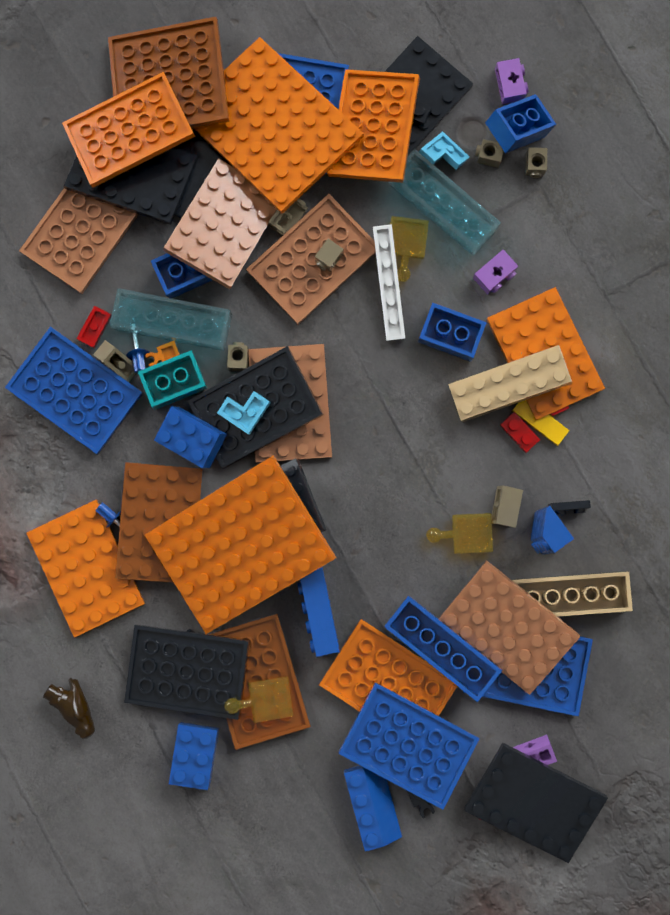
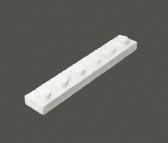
M392 224L374 226L373 233L386 341L405 339Z

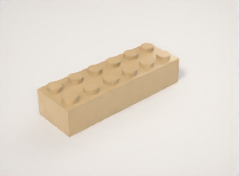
M557 345L448 385L462 422L570 385L572 380L560 346Z
M629 572L512 580L556 616L633 611Z

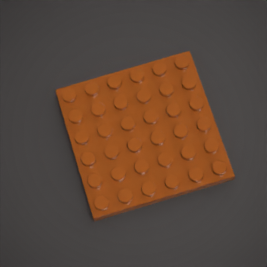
M217 17L108 37L113 97L164 72L191 128L229 122Z

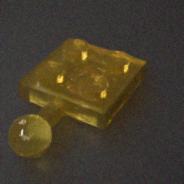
M391 216L390 224H392L395 256H402L400 268L397 269L398 280L406 282L411 276L408 269L409 257L424 259L429 221Z
M491 513L452 515L453 530L440 531L438 528L433 527L426 533L427 539L432 543H436L440 539L453 538L454 554L493 552Z
M287 676L248 683L250 699L238 701L236 698H230L225 702V710L230 714H235L242 708L252 707L254 723L293 716Z

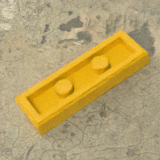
M526 400L519 402L512 410L513 413L515 412L522 420L556 446L560 444L570 431L550 415L535 420Z

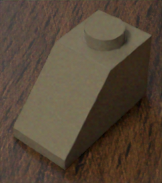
M106 340L93 354L127 382H130L136 374L133 362Z

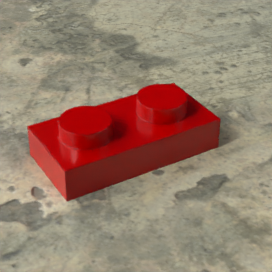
M94 306L77 340L95 349L112 315Z
M515 412L500 424L501 428L525 453L540 441L538 436Z

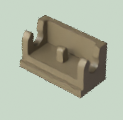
M299 198L283 214L277 210L269 220V227L283 236L308 210V207L305 206L306 203Z
M497 486L490 524L516 528L523 490L508 486Z

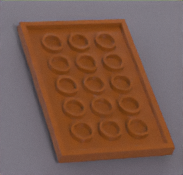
M125 462L115 579L173 582L145 537V534L200 501L203 469Z
M278 614L208 634L250 640L240 719L226 718L235 750L311 727Z

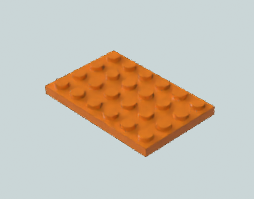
M345 69L338 110L364 133V137L328 170L327 174L329 177L403 183L419 87V74Z
M164 72L62 123L92 188L195 137Z
M556 287L486 319L507 363L557 345L560 346L572 384L527 399L526 401L535 420L550 415L605 389Z
M98 500L83 505L26 533L74 638L145 604L135 580L115 579L118 543L111 528H106L108 522L95 511L100 505Z
M362 619L358 622L319 684L360 712L376 682L437 716L440 715L457 688V685L427 661Z

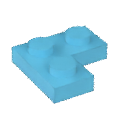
M444 132L437 135L419 151V154L431 166L443 157L457 170L469 159V156Z
M253 391L244 407L230 397H227L217 413L247 434H251L271 402Z

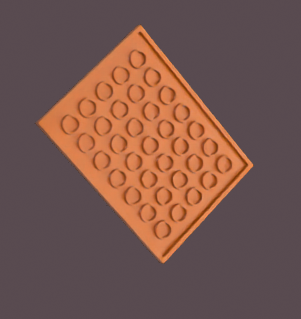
M261 37L224 70L229 122L193 128L282 214L364 137V133Z
M274 455L145 534V537L205 634L336 558Z

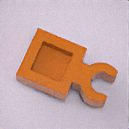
M171 341L156 347L158 353L149 352L145 357L147 359L154 357V362L149 364V367L161 361L176 357L180 353L175 341Z

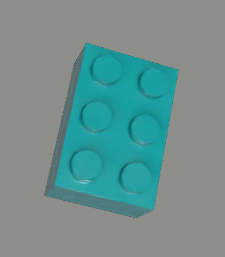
M192 350L138 371L151 407L154 410L208 389Z

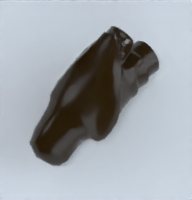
M70 678L68 680L69 691L63 689V687H56L50 684L43 698L48 700L51 706L58 709L63 718L75 727V733L80 738L87 739L91 737L95 732V726L88 702L78 679Z

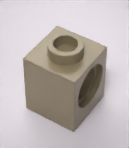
M483 139L481 145H477L475 156H478L477 163L499 168L503 149L498 142ZM490 150L494 155L487 156L484 151Z
M529 147L526 152L525 175H529L531 178H540L547 171V148ZM532 161H538L541 166H534Z
M328 238L315 255L316 265L323 271L327 269L331 272L344 254V249Z
M234 342L233 345H228L227 368L229 371H243L248 368L249 348L244 346L242 342ZM237 352L243 353V358L239 361L233 359L234 354Z

